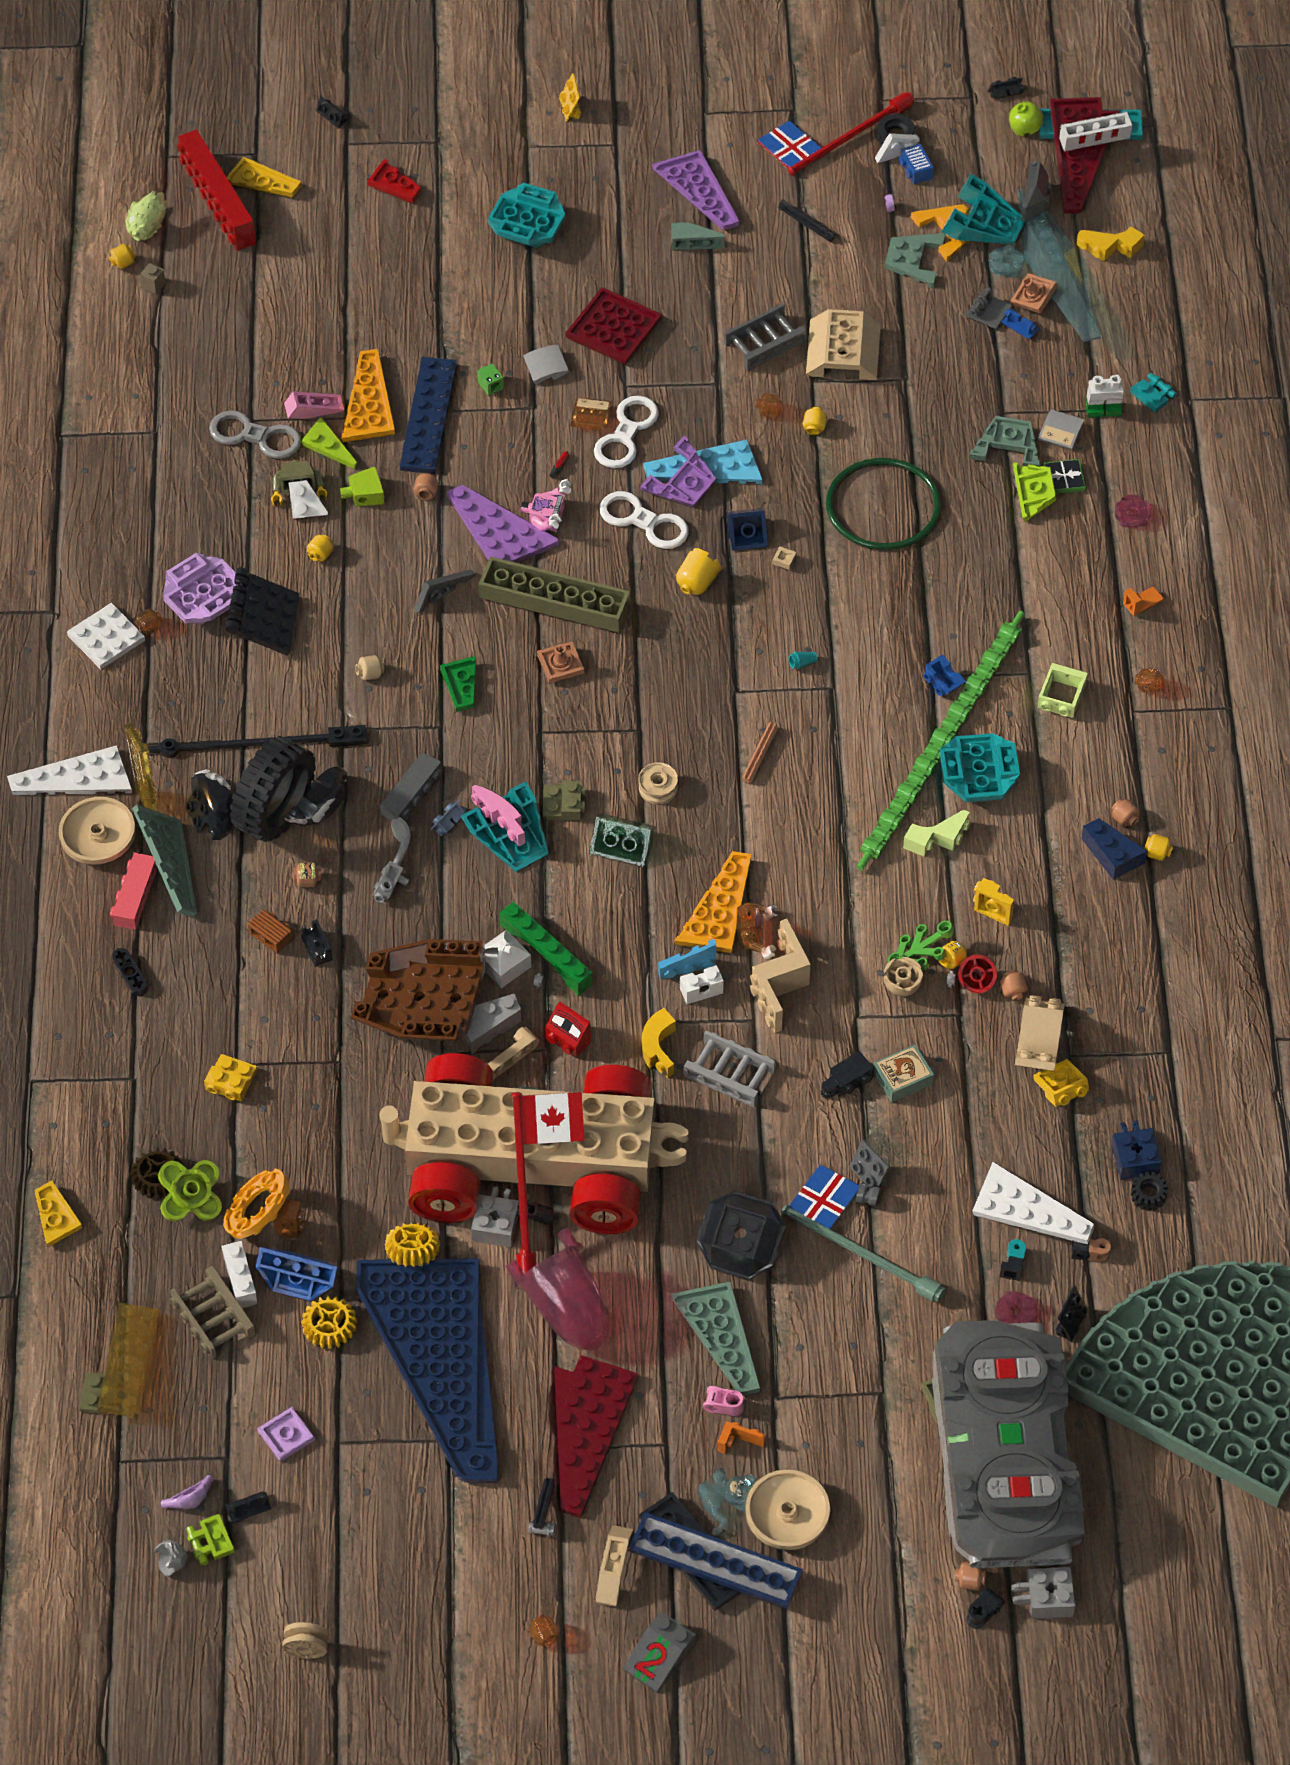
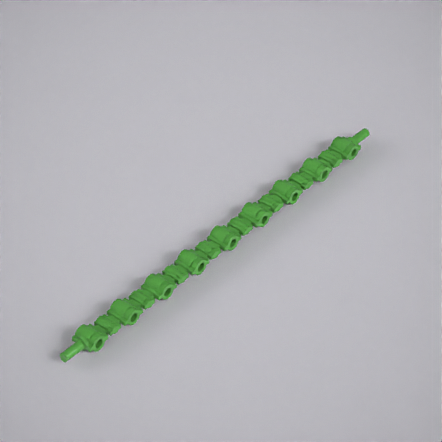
M1019 611L1012 623L1005 622L1002 624L991 648H988L983 654L980 661L981 664L975 670L976 675L972 674L969 676L963 691L958 697V701L955 700L951 704L947 717L943 720L941 727H938L933 732L929 742L931 744H928L924 754L921 753L917 757L912 768L914 771H911L907 780L900 784L895 794L896 798L889 805L890 809L886 808L882 812L878 825L872 832V836L869 835L864 840L860 852L864 853L856 866L858 870L863 871L871 858L878 859L882 855L886 846L885 842L892 835L891 831L895 832L899 828L904 818L902 814H905L910 804L916 801L921 791L920 787L924 785L927 777L934 773L938 764L937 760L940 759V748L955 737L954 733L959 730L961 723L968 719L972 707L978 699L977 696L980 697L984 694L989 684L988 680L992 678L995 670L997 671L1001 667L1006 657L1005 654L1009 651L1011 644L1017 642L1022 632V629L1018 626L1025 616L1024 612Z

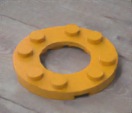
M274 1169L272 1172L265 1170L250 1179L234 1196L230 1209L226 1210L223 1223L225 1230L237 1239L259 1234L266 1224L276 1219L277 1212L289 1195L288 1177L279 1169ZM270 1190L271 1194L265 1201L266 1207L262 1206L257 1215L250 1216L251 1219L244 1218L246 1208L261 1192Z

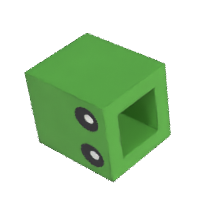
M493 363L477 370L478 383L488 396L504 389L503 376Z

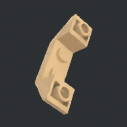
M613 1525L610 1530L599 1574L595 1601L597 1604L617 1606L621 1588V1576L627 1550H629L633 1529Z

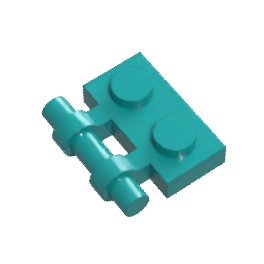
M1151 372L1147 376L1150 382L1148 383L1142 379L1131 387L1130 393L1156 413L1168 404L1167 396L1174 399L1177 393L1173 390L1172 386L1166 385L1161 377L1155 376ZM1158 386L1162 391L1159 392L1155 388Z

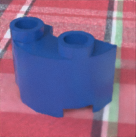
M943 654L925 666L926 673L923 674L924 678L933 685L940 697L949 694L966 682L958 672L953 671L951 663Z

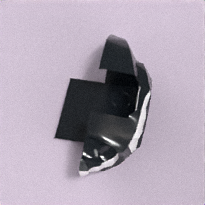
M340 766L331 767L324 771L316 780L311 782L312 787L306 796L307 799L302 796L298 804L292 807L286 814L285 820L301 826L318 824L326 820L346 797L343 783L348 773Z
M210 770L199 771L191 777L192 794L186 802V811L189 813L198 833L206 822L211 827L208 830L209 833H212L211 839L221 840L229 834L233 827L232 819L230 818V813L232 812L230 807L234 800L232 799L231 786L223 777L210 772Z

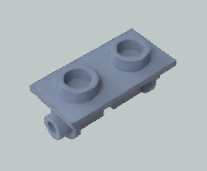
M460 799L455 804L450 802L444 809L446 813L443 816L439 814L432 821L434 825L430 829L431 831L436 828L440 836L446 835L454 826L450 819L455 823L461 819V815L465 814L466 808L458 805Z

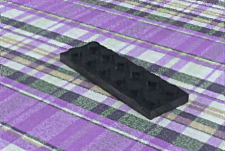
M673 1492L639 1514L640 1520L644 1512L707 1534ZM682 1571L714 1611L742 1593Z

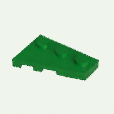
M476 656L440 665L442 676L456 712L474 708Z

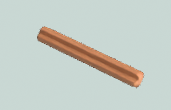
M770 722L745 770L743 782L752 783L778 730L776 723Z

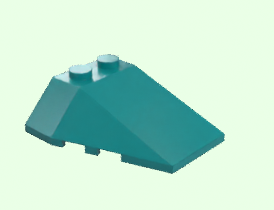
M526 781L510 789L508 794L502 797L521 815V828L525 833V843L521 846H518L515 841L510 840L507 830L501 828L498 821L492 824L488 818H485L481 808L478 809L476 807L461 815L470 833L515 872L549 854L540 823V814H538L536 797Z

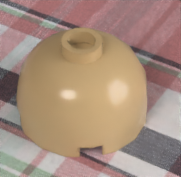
M902 957V959L896 960L895 958L887 963L884 969V983L887 989L894 995L900 997L912 995L919 989L922 983L923 973L921 966L914 959Z

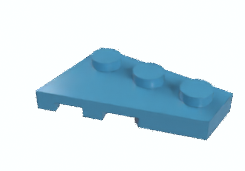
M715 939L709 940V944L704 947H693L692 951L685 955L679 953L658 962L660 979L672 978L676 975L689 974L696 970L716 966Z

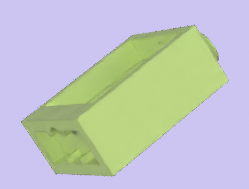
M1052 663L1039 695L1038 708L1073 718L1085 689L1088 673ZM1053 681L1078 688L1072 704L1047 697Z

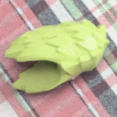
M156 191L139 201L132 202L126 218V229L137 241L153 237V234L162 227L161 222L167 208V201H164L163 193L155 194Z

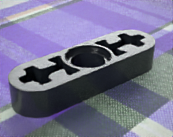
M125 948L116 949L112 954L113 963L130 992L134 996L146 994L148 990L147 981L129 951ZM119 956L125 958V964L118 958ZM127 969H134L135 973L133 975H126L125 971ZM135 980H137L139 986H142L141 988L135 987Z

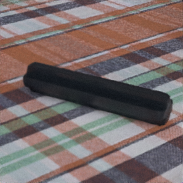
M546 1477L543 1481L533 1520V1527L535 1529L541 1530L545 1526L555 1486L553 1478Z

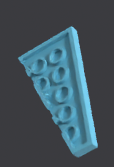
M747 440L697 451L701 460L705 462L715 476V483L739 481V484H746V482L762 484L761 475ZM676 455L645 462L643 467L647 478L652 475L659 481L669 482L687 459L682 455Z

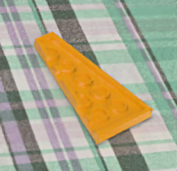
M378 349L360 352L354 386L347 410L348 414L344 424L342 442L395 434Z
M732 851L722 866L721 872L713 880L712 886L706 891L693 911V915L688 923L686 922L682 932L676 937L675 945L699 946L701 948L708 945L709 940L715 939L716 951L732 953L737 930V910L740 915L751 854Z

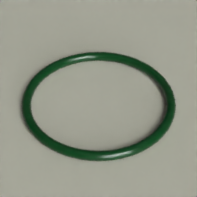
M872 458L852 464L835 477L827 492L826 510L835 529L849 541L870 549L894 550L915 544L932 531L940 517L941 497L933 480L920 468L898 459ZM874 465H891L909 470L919 476L931 490L934 498L932 518L919 533L899 542L878 543L859 538L842 526L834 512L833 497L841 481L856 470Z

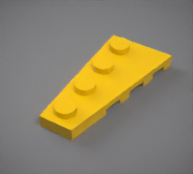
M245 157L238 162L227 176L231 185L292 198L302 187L301 181Z

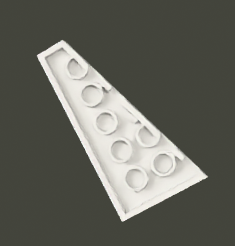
M117 746L7 776L13 795H36L37 793L48 792V795H55L56 792H65L66 794L108 792V794H115V791H125V793H132Z
M992 1163L973 1209V1215L1087 1245L1094 1230L1092 1222L995 1163Z

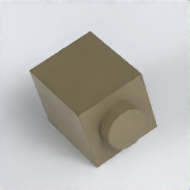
M149 263L140 273L142 289L157 295L166 284L164 269Z

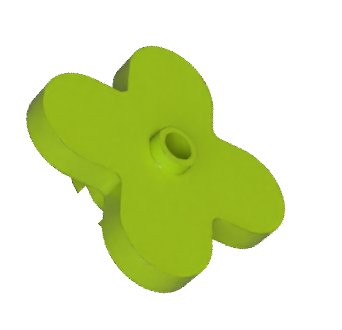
M208 1160L198 1162L189 1170L179 1162H166L158 1173L160 1183L169 1191V1194L161 1203L162 1215L172 1222L182 1220L189 1212H193L197 1217L205 1221L215 1219L222 1209L219 1197L211 1191L212 1186L219 1178L218 1167Z

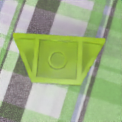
M1015 462L1013 463L1022 517L1024 522H1026L1055 502L1057 498L1050 467H1037L1028 464V467L1019 466Z

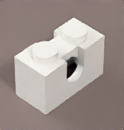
M716 965L704 969L702 974L694 975L690 973L681 976L680 990L686 1004H690L722 994L724 981ZM709 985L708 990L700 992L701 986Z

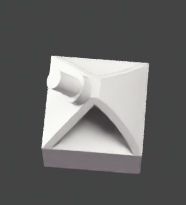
M507 930L484 945L485 972L501 988L531 968V954Z

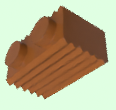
M264 909L248 923L250 935L275 951L276 954L293 939L291 926L286 922L281 923L274 913H268Z

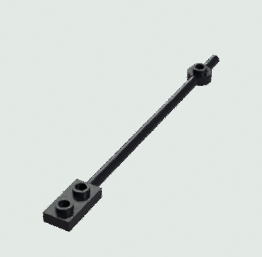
M366 725L328 727V734L285 736V738L294 743L329 741V747L367 744ZM276 737L178 744L176 740L168 738L163 740L160 745L141 746V754L161 753L166 758H173L179 751L263 746L264 743H269L270 739Z

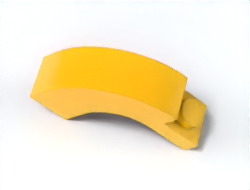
M662 1008L651 1016L644 1026L642 1054L649 1068L656 1066L660 1073H664L669 1078L674 1074V1063L662 1051L659 1045L664 1038L676 1031V1021L665 1008Z

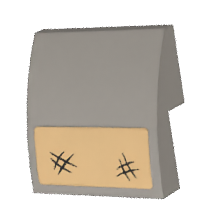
M1051 409L1043 424L1038 440L1072 451L1085 420Z

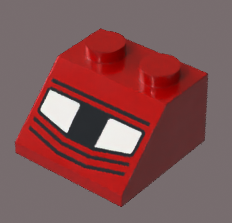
M559 1001L545 1027L546 1039L551 1044L558 1045L566 1054H571L577 1058L591 1043L590 1021Z

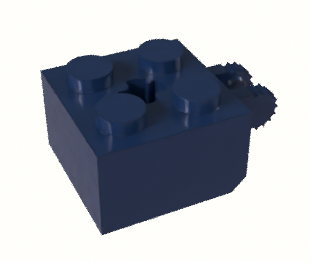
M1135 1120L1132 1122L1133 1131H1128L1126 1123H1120L1121 1133L1113 1134L1112 1151L1120 1180L1135 1178L1141 1173L1144 1176L1145 1172H1149V1175H1152V1172H1155V1175L1159 1174L1161 1159L1153 1129L1140 1130L1138 1121Z

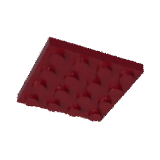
M601 287L566 331L565 337L626 365L660 322L662 314Z

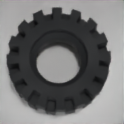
M1145 1172L1144 1176L1141 1173L1138 1177H1135L1132 1183V1202L1135 1201L1134 1204L1136 1206L1140 1204V1209L1142 1210L1144 1207H1147L1146 1211H1150L1152 1207L1154 1211L1157 1210V1206L1161 1208L1163 1203L1165 1204L1168 1184H1166L1165 1179L1161 1180V1175L1156 1177L1155 1172H1152V1175H1149V1172ZM1153 1187L1156 1189L1157 1194L1147 1196L1142 1193V1188Z

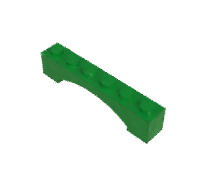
M514 901L499 912L500 926L512 936L521 938L536 949L554 967L565 981V985L576 995H581L593 985L592 972Z

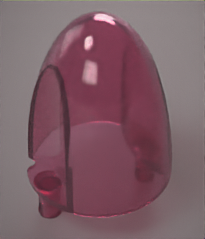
M567 1227L557 1234L565 1245V1249L542 1261L525 1274L518 1265L517 1260L512 1261L505 1267L514 1280L513 1286L515 1289H524L541 1315L565 1343L580 1350L592 1351L601 1347L607 1338L609 1327L608 1312L600 1292L579 1254V1251L584 1247L580 1242H576Z

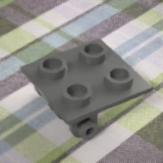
M987 288L979 294L965 316L997 329L1006 316L1005 311L1011 309L1012 305L993 297L992 289Z
M863 1139L849 1168L868 1187H879L880 1185L884 1187L888 1183L885 1175L890 1166Z

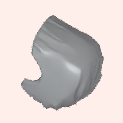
M162 1541L155 1548V1553H161L158 1566L165 1576L169 1577L186 1565V1551L177 1541Z

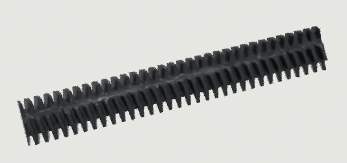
M782 199L779 202L778 208L830 243L834 240L836 233L834 234L833 231H829L828 228L816 222L813 218L811 219L810 216H806L805 213L793 207L790 203L788 204L787 201Z

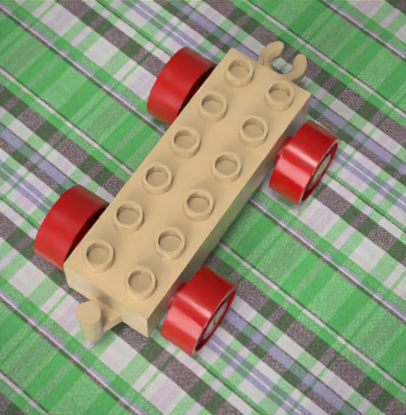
M442 1054L429 1060L426 1065L424 1082L414 1081L409 1120L399 1123L398 1111L394 1106H385L379 1113L383 1141L387 1145H395L405 1150L407 1175H412L408 1201L410 1209L422 1218L442 1223L462 1222L473 1217L477 1211L480 1180L518 1183L514 1109L511 1094L514 1092H520L523 1095L571 1092L492 1087V1068L483 1060L466 1054ZM624 1065L598 1066L589 1070L584 1077L582 1103L585 1141L525 1144L526 1183L572 1186L570 1219L575 1225L586 1231L598 1234L624 1233L632 1230L638 1223L641 1191L648 1192L650 1168L656 1166H677L686 1161L687 1152L684 1148L671 1152L666 1151L662 1147V1142L667 1138H675L685 1143L688 1141V1130L675 1123L654 1122V1098H650L651 1081L645 1073Z

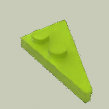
M319 418L302 439V446L356 469V460L323 419Z

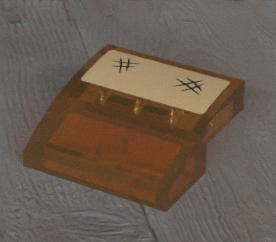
M577 397L573 409L571 427L606 431L612 401Z

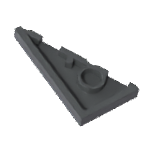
M469 569L425 581L414 609L421 613L424 605L429 602L432 604L436 603L439 599L454 591V585L460 581L466 583L474 577L475 573Z

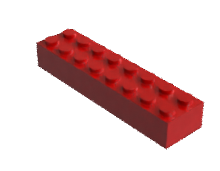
M196 129L178 136L179 161L182 166L185 165L187 175L193 178L192 181L195 188H199L201 198L206 200L209 211H213L216 222L220 223L223 234H227L230 245H234L237 251L255 245L253 219L198 130Z

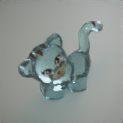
M720 1468L712 1475L714 1484L711 1485L706 1480L697 1487V1494L702 1500L704 1509L715 1520L720 1522V1525L713 1529L714 1535H720L728 1528V1519L718 1511L723 1499L726 1498L727 1502L735 1505L738 1510L746 1511L747 1496L756 1481L753 1475L734 1476L726 1482V1472Z

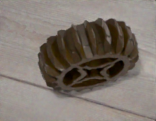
M157 1147L154 1152L149 1149L148 1154L142 1152L141 1158L136 1157V1163H132V1170L130 1172L132 1184L135 1185L137 1192L140 1191L142 1196L147 1194L149 1199L153 1195L157 1199H159L160 1195L166 1197L169 1191L158 1179L159 1170L169 1161H176L183 1165L178 1155L175 1156L173 1151L168 1153L166 1148L160 1151ZM147 1168H149V1170L146 1172V1175H144V1176L142 1177L143 1172H144Z

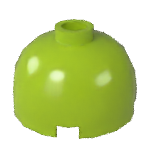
M1027 101L1018 103L1012 108L1009 122L1012 131L1016 135L1024 136L1027 133L1031 135L1037 132L1043 125L1044 117L1036 104Z

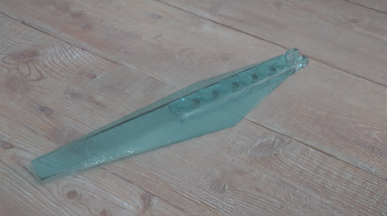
M1017 188L1016 194L1019 200L1020 214L1022 215L1024 195L1022 189ZM1044 207L1043 213L1024 221L1021 228L1023 258L1036 276L1055 281L1058 284L1052 298L1083 342L1101 339L1073 244Z

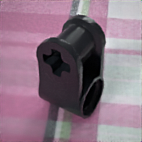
M987 1587L969 1606L966 1618L967 1624L974 1629L983 1627L992 1616L999 1612L1005 1601Z

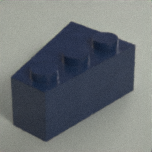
M1100 818L1083 826L1081 839L1113 880L1145 864L1147 850Z

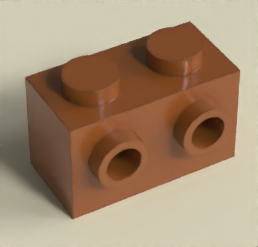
M285 1199L282 1207L277 1212L276 1219L273 1221L275 1235H281L287 1239H299L300 1232H304L306 1220H303L305 1211L302 1210L301 1202Z

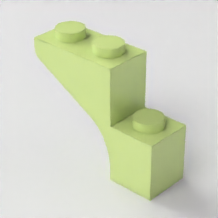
M962 810L933 827H921L912 824L904 837L903 848L921 856H925L928 850L931 851L934 844L953 851L956 845H960L964 830L968 831L970 827V812Z

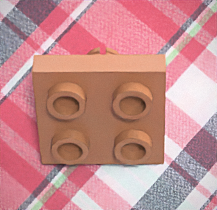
M1028 273L1011 299V303L1014 306L1041 314L1057 289L1058 284L1055 281Z
M572 641L537 651V656L549 684L584 674L583 665Z

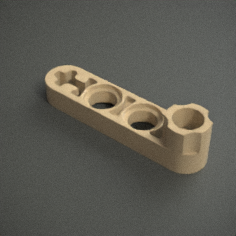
M521 1027L513 1036L516 1043L488 1063L493 1071V1080L533 1051L539 1044V1039L527 1027Z

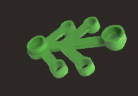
M942 921L937 926L938 932L922 941L923 937L928 935L929 930L924 924L917 926L914 940L912 941L909 935H903L899 940L900 944L897 952L892 953L888 957V963L895 958L898 960L902 959V957L911 958L913 956H934L936 960L944 959L946 953L942 947H927L943 937H952L954 927L950 921ZM926 958L914 959L920 964L922 971L929 968Z

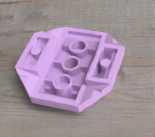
M195 553L166 571L163 594L164 602L185 623L202 625L207 621H212L229 610L233 586L237 585L234 583L235 571L223 559Z

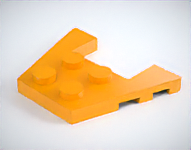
M964 204L912 212L911 218L918 227L935 221L942 229L954 208L966 215L970 211ZM946 235L950 242L939 246L938 252L946 261H949L955 252L958 253L961 247L970 241L955 240Z

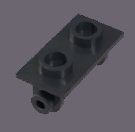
M1011 77L1003 82L1000 80L994 81L987 91L990 92L991 98L995 100L1007 97V90L1010 96L1021 94L1024 91V86L1020 85L1023 77Z
M322 96L319 97L316 108L319 114L337 128L340 127L342 122L346 123L349 117L340 109L338 110L329 99L326 100Z
M265 1491L225 1505L232 1523L272 1509L267 1492Z

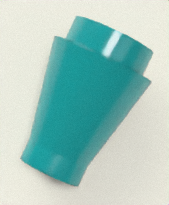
M815 651L793 652L789 655L790 667L796 670L818 660Z

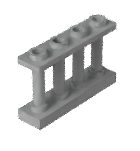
M705 1031L704 1044L706 1046L696 1062L693 1063L687 1060L684 1065V1077L751 1107H755L758 1102V1091L755 1089L766 1071L774 1074L776 1062L771 1057L760 1055L751 1048H745L738 1045L735 1041L726 1040L717 1033ZM713 1048L724 1052L714 1070L702 1067ZM731 1056L740 1059L741 1062L731 1078L720 1075ZM748 1064L758 1067L759 1069L749 1086L738 1083Z

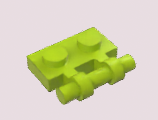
M219 1514L199 1521L202 1528L196 1531L194 1526L187 1527L188 1541L193 1545L195 1558L199 1560L201 1566L209 1563L207 1555L211 1553L214 1560L235 1553ZM206 1538L208 1545L202 1547L200 1540Z

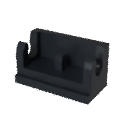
M317 919L312 921V927L309 929L303 925L301 928L302 935H300L315 967L333 960L332 949Z

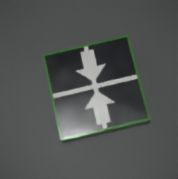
M1079 459L1043 463L1044 467H1050L1056 494L1085 491L1086 486Z

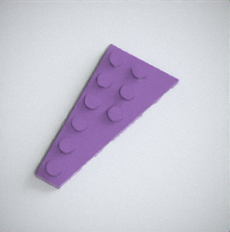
M701 150L653 164L654 171L723 231L739 226V220Z

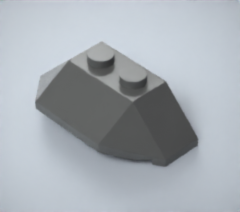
M1039 161L1030 162L1021 221H1026L1043 213L1044 206L1049 203L1050 195L1046 194H1050L1051 183H1048L1049 175Z

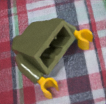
M293 460L291 463L282 464L281 470L273 476L274 495L271 497L273 506H275L276 500H280V505H283L280 493H290L289 482L307 481L313 490L318 489L316 495L319 500L320 495L325 496V500H327V491L323 489L324 484L321 472L310 466L308 461L299 462L298 460Z

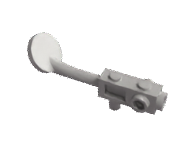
M400 817L394 818L391 822L393 834L401 842L394 861H389L386 867L383 868L382 876L374 886L373 896L379 903H384L389 899L397 882L406 886L409 879L400 875L403 870L400 864L407 851L411 834L407 823Z

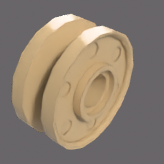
M654 762L645 766L639 774V792L641 797L652 804H665L675 798L678 792V775L675 769L661 762Z
M292 1623L284 1628L285 1639L282 1643V1649L286 1654L293 1657L319 1658L327 1653V1644L325 1642L328 1640V1631L317 1624Z

